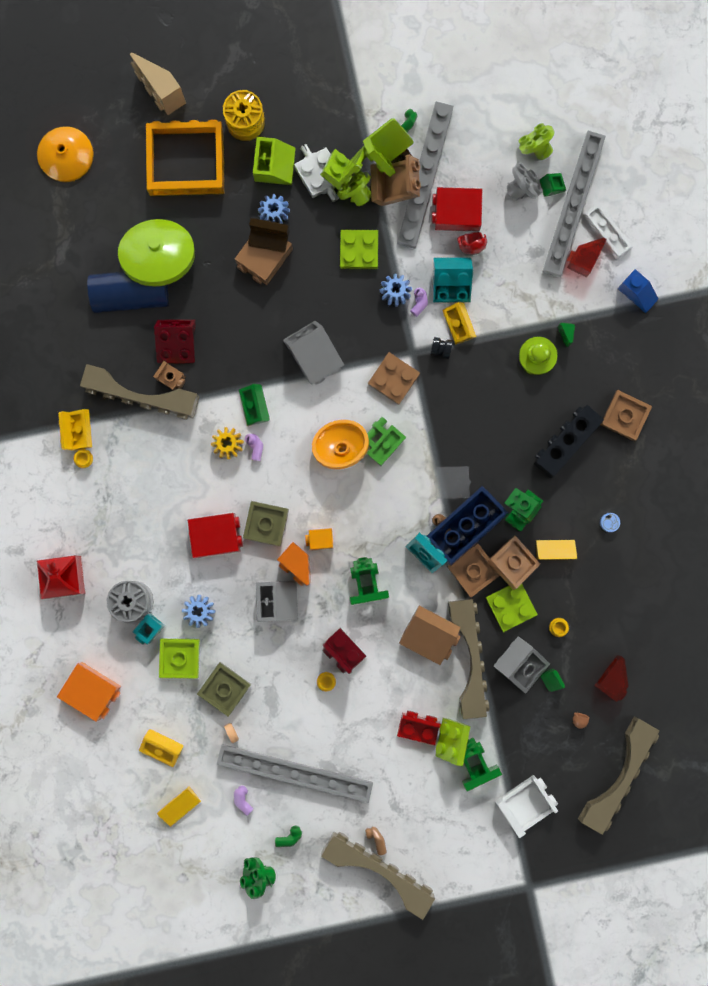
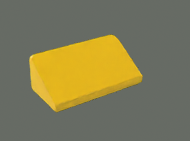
M457 302L443 309L455 345L476 338L474 328L463 302Z
M536 540V559H577L575 540Z
M149 729L143 738L139 751L174 767L183 749V745Z
M188 786L159 810L157 814L171 827L199 804L201 800L191 787Z

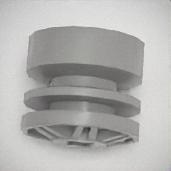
M139 581L119 582L112 587L107 596V608L110 614L123 622L141 620L149 614L154 603L150 588ZM127 597L132 598L130 605L125 604Z

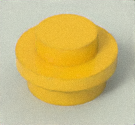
M80 449L74 455V463L80 468H87L93 462L92 453L86 449Z
M555 618L550 622L549 630L553 636L563 637L568 633L569 625L566 620Z
M323 672L317 678V686L322 691H331L336 685V678L330 672Z

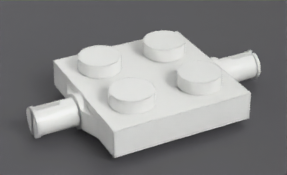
M307 144L301 146L300 150L305 158L295 163L294 168L311 197L315 198L320 194L327 193L332 202L337 201L339 197L334 191L335 186L320 175L330 156L327 147L318 152L311 153Z

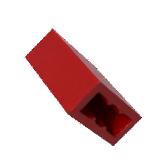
M437 187L436 194L432 195V205H435V212H432V224H435V230L480 231L482 226V189Z
M235 513L187 520L193 558L241 552L240 547H243L242 535H238V528H241L239 516L236 517Z

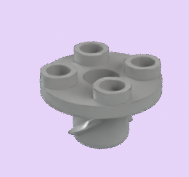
M518 163L513 167L512 173L515 179L507 185V191L513 199H522L524 194L531 198H537L543 193L542 188L536 182L537 175L533 170L530 169L528 171L522 163Z

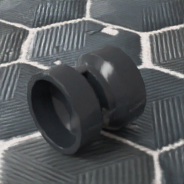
M434 337L430 355H442L443 358L449 359L453 340L447 339L443 341L439 337Z

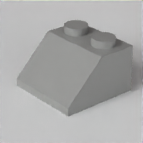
M518 636L505 653L499 657L494 667L526 694L550 663L531 645Z

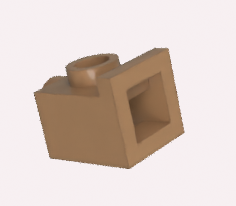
M163 361L153 376L157 381L173 391L181 389L186 381V376L165 361ZM169 374H173V378L171 380L167 379Z

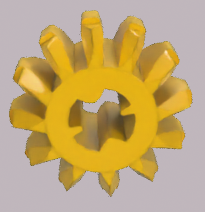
M224 427V433L218 429L219 437L216 435L212 436L217 441L211 443L212 447H216L213 452L215 454L220 452L219 457L221 459L226 454V458L230 460L231 453L237 457L238 455L235 451L242 452L243 450L238 446L244 444L243 440H238L242 435L240 433L235 434L236 430L234 428L231 429L230 433L228 427ZM231 439L230 442L232 443V445H227L226 448H224L225 445L223 444V442Z

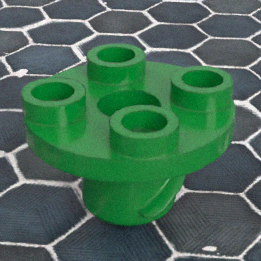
M258 857L246 858L244 860L243 876L240 878V886L242 889H245L251 899L261 898L266 886L272 887L275 883V870L271 866H264Z

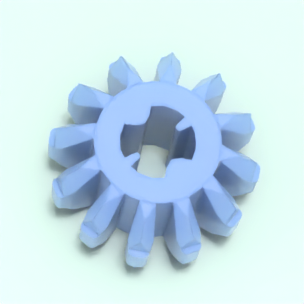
M273 194L272 199L266 196V202L260 201L261 207L258 208V213L261 214L259 216L260 220L283 224L282 220H288L287 214L290 213V209L287 208L288 202L283 201L282 196L276 199V195Z
M393 274V279L387 276V282H381L383 288L380 289V293L384 294L382 300L389 299L388 305H391L393 301L395 306L398 307L399 301L405 304V298L410 299L411 295L408 292L412 291V287L408 286L410 284L409 280L403 281L404 275H401L398 279L397 274ZM393 288H399V293H396V291L393 293Z
M197 595L196 601L191 596V603L184 602L188 609H182V612H188V615L183 617V619L191 618L189 621L190 626L196 621V628H200L201 622L204 626H207L208 622L206 619L209 621L213 620L209 613L213 614L216 611L209 609V607L214 605L213 602L206 604L209 597H205L202 601V596ZM196 607L203 609L201 616L195 614Z

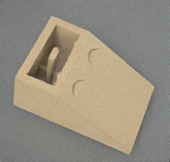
M130 53L132 58L131 65L135 70L134 73L140 82L143 81L149 95L154 97L160 111L164 110L169 115L186 104L181 87L169 71L134 53Z

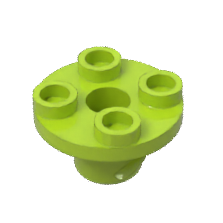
M544 123L538 124L534 131L519 139L520 151L523 154L534 152L538 160L548 158L553 152L549 141L555 134L554 129L550 125L545 126Z
M360 169L357 174L354 173L352 175L353 178H351L347 185H341L337 193L340 200L351 197V202H354L357 206L366 204L371 198V191L367 186L371 177L368 172H363Z
M533 337L528 339L520 348L519 361L527 373L542 375L549 372L556 364L557 350L550 340L544 337Z

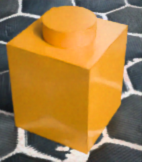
M332 528L308 530L309 534L305 535L306 546H310V550L333 548Z

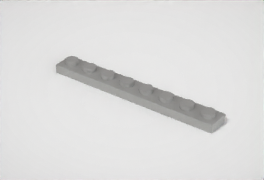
M435 102L419 161L420 197L412 198L408 201L397 242L399 245L416 248L454 107L452 105Z
M589 130L586 133L542 271L556 277H561L603 147L605 135Z
M224 744L221 745L217 765L369 803L373 786L371 781Z

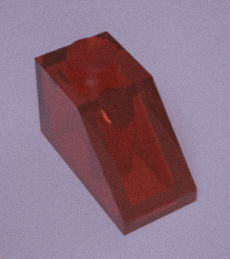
M603 237L579 245L575 251L571 250L566 260L569 262L567 268L584 277H588L607 239Z
M619 655L614 658L594 685L616 702L626 696V689L629 687L625 659Z

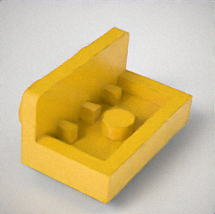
M89 410L59 412L62 450L76 451L91 448L92 438Z

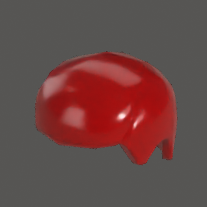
M481 232L468 233L457 238L460 250L467 255L481 253L486 248L488 242L486 234L483 237Z

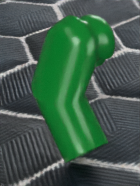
M408 109L405 112L404 116L407 120L401 125L406 132L414 126L418 117L417 113L412 109Z
M292 826L287 837H276L275 846H294L302 837L300 827Z

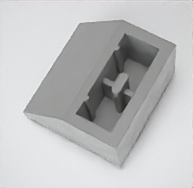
M296 581L256 582L257 622L298 619Z

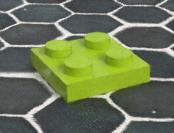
M341 230L340 269H378V230Z
M522 584L515 590L507 586L485 597L502 632L538 615Z
M161 638L159 678H199L200 639Z
M443 718L435 756L454 765L463 766L471 726L449 718Z

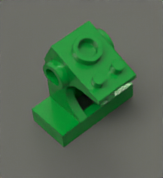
M515 488L504 503L512 509L505 521L521 532L525 525L530 523L541 509L543 500L530 490L523 493Z
M361 557L357 561H353L354 567H351L350 570L352 579L356 578L359 596L350 597L351 605L389 598L388 590L378 592L375 575L379 574L377 563H373L372 558ZM371 574L373 585L362 587L360 576Z
M474 738L468 739L464 758L465 767L470 775L469 778L462 781L467 792L502 775L497 764L490 768L487 767L482 753L485 751L480 741L476 743ZM477 754L481 763L471 768L467 758Z

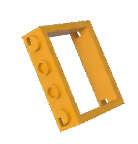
M175 120L170 123H162L160 121L146 123L147 191L150 196L225 194L224 136L221 121L208 120L207 122H199L197 120H190L189 122H180ZM216 133V180L154 182L153 134Z

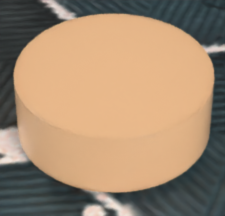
M232 723L225 725L224 728L232 744L239 741Z

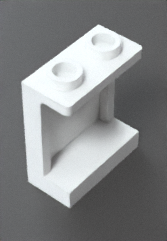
M533 775L495 800L519 838L526 834L525 830L552 812H558L555 807L558 803L552 794L548 796L545 789L547 786L541 777L537 779Z

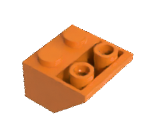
M292 542L277 559L280 562L278 566L286 573L291 571L295 575L293 579L301 586L304 584L309 586L311 583L309 555Z

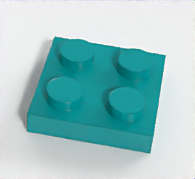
M418 533L405 546L431 573H434L447 562L444 553L440 549H436L431 544L430 539L421 533Z

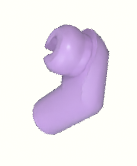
M416 288L414 291L416 305L410 312L415 317H418L428 305L427 293L422 288Z
M247 434L245 442L253 449L251 459L261 461L262 441L255 434Z
M239 786L234 791V803L248 816L253 810V807L245 801V795L248 793V790L245 786Z

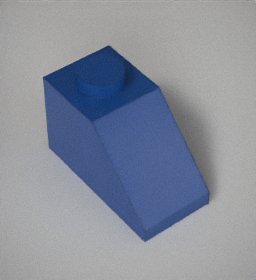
M636 269L617 288L645 313L659 299L650 281Z

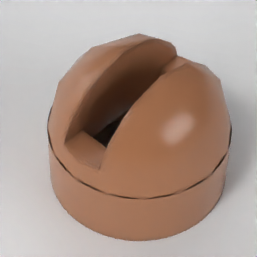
M574 713L573 723L577 728L583 729L587 726L590 717L582 713Z

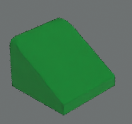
M561 173L546 174L539 180L544 196L567 191Z
M560 323L558 330L565 346L569 347L573 343L575 324Z
M550 669L541 675L548 691L553 692L565 688V684L557 670Z

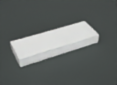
M600 203L583 214V217L616 260L633 248Z

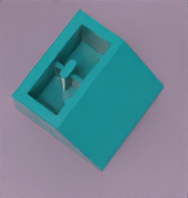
M433 258V302H471L473 277L471 258Z

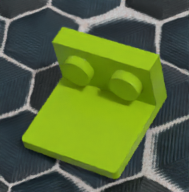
M365 145L351 160L334 149L320 175L337 189L342 184L347 185L352 178V174H357L363 166L362 162L367 157Z

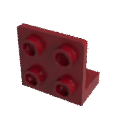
M157 320L154 326L158 363H163V361L167 363L195 362L193 335L196 328L195 320Z
M341 628L322 645L324 647L322 651L329 659L333 657L337 661L336 666L343 674L345 672L348 674L352 673V669L366 657L364 652Z

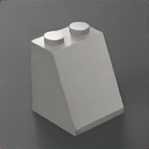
M316 321L283 340L311 385L323 382L325 380L324 377L329 374L338 373L341 367L344 366L323 326Z

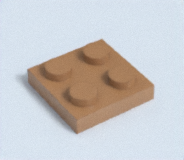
M388 352L369 380L368 385L399 405L420 375V372Z
M617 390L603 417L604 421L600 425L632 441H636L652 406Z
M516 536L509 539L488 560L490 565L513 590L517 589L540 565L538 560Z
M476 544L452 566H447L470 598L500 576L488 562L490 558L479 544Z

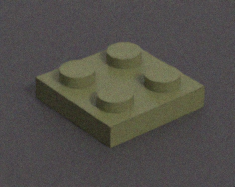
M251 501L243 539L281 547L289 509Z
M219 662L197 695L229 717L251 686V683L222 662Z

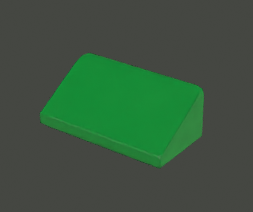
M252 384L239 389L247 426L269 421L270 418L262 385Z

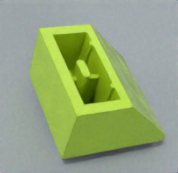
M257 137L253 166L255 182L292 185L296 148L276 138Z

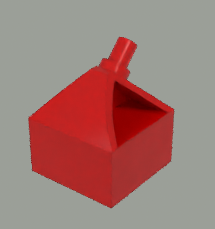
M74 555L37 560L41 599L85 594L81 556Z

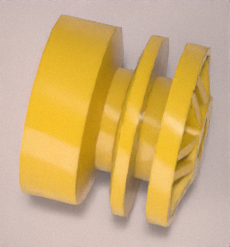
M237 90L225 99L223 115L230 134L241 141H250L257 138L265 126V117L259 97L247 90Z

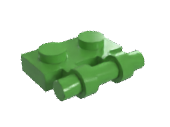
M383 417L377 422L375 421L367 433L369 446L371 447L367 455L380 466L406 439V436L393 425L386 430L383 426L387 423V420ZM379 432L382 436L375 443L372 439Z

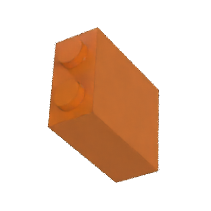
M80 662L75 666L57 698L97 722L101 718L105 719L110 711L108 707L111 702H115L119 697L121 686L87 664Z

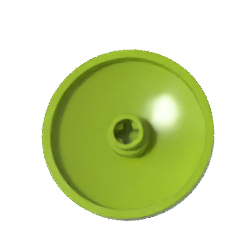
M154 219L139 223L127 231L120 241L118 258L122 270L133 281L146 286H163L179 280L189 271L194 262L195 248L192 237L184 227L173 221Z

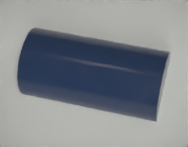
M124 272L91 274L88 276V297L94 313L169 306L167 285H142L130 279Z
M481 486L432 530L427 537L436 549H440L444 553L447 563L452 566L509 515V512Z

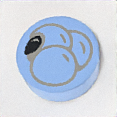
M614 513L604 514L600 519V526L606 532H614L620 526V519Z

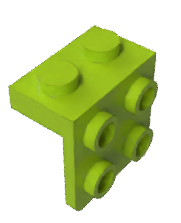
M391 118L364 139L363 143L367 150L365 152L367 158L371 162L373 160L376 162V166L381 173L385 172L391 177L396 173L391 161L409 148L414 141L397 120Z

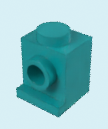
M149 613L134 629L135 639L141 644H150L165 625ZM148 626L152 628V632L150 634L146 632V628Z

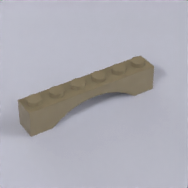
M86 364L80 384L85 389V393L96 395L97 393L104 394L103 397L110 400L119 398L122 399V403L133 405V402L138 403L141 408L151 410V407L159 409V413L169 415L170 412L177 414L176 417L185 420L188 417L194 418L199 400L197 393L182 389H176L161 395L138 394L119 385L107 370Z
M473 599L448 601L450 621L460 627L459 631L466 641L470 655L469 679L459 698L461 716L463 720L487 717L486 712L489 711V702L484 697V692H487L486 680H482V673L485 672L484 662L480 661L479 653H482V643L477 638V634L480 633L479 622H475V614H478L477 603H473Z
M633 717L625 732L626 758L622 771L615 783L605 793L587 801L578 818L581 823L602 835L604 831L609 830L613 815L617 814L620 810V802L623 797L628 795L631 789L630 784L633 779L638 777L640 773L639 767L642 762L648 759L649 749L651 745L657 742L660 730L637 717Z
M336 832L332 833L321 852V857L337 867L359 866L382 875L398 891L406 910L420 919H424L435 900L434 893H432L433 890L425 884L421 886L416 883V879L411 875H403L398 872L399 868L391 863L389 865L385 864L379 855L375 853L369 854L361 844L357 842L353 844L348 841L349 838L341 832L338 834Z

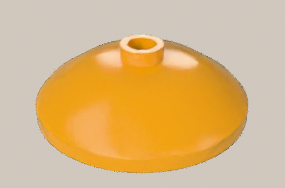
M59 127L49 131L40 141L37 150V159L41 169L47 176L60 182H71L84 176L90 169L94 157L93 147L88 137L80 130L72 127ZM61 147H65L64 151H59Z
M336 420L324 425L315 434L312 441V452L315 459L321 465L330 469H345L357 464L365 456L369 448V438L366 430L359 423L351 420Z

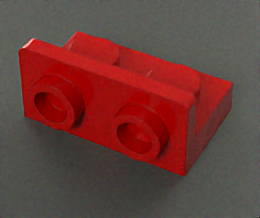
M408 710L407 713L402 712L397 736L435 745L438 730L441 726V723L437 721V717L426 715V718L419 717L417 712Z

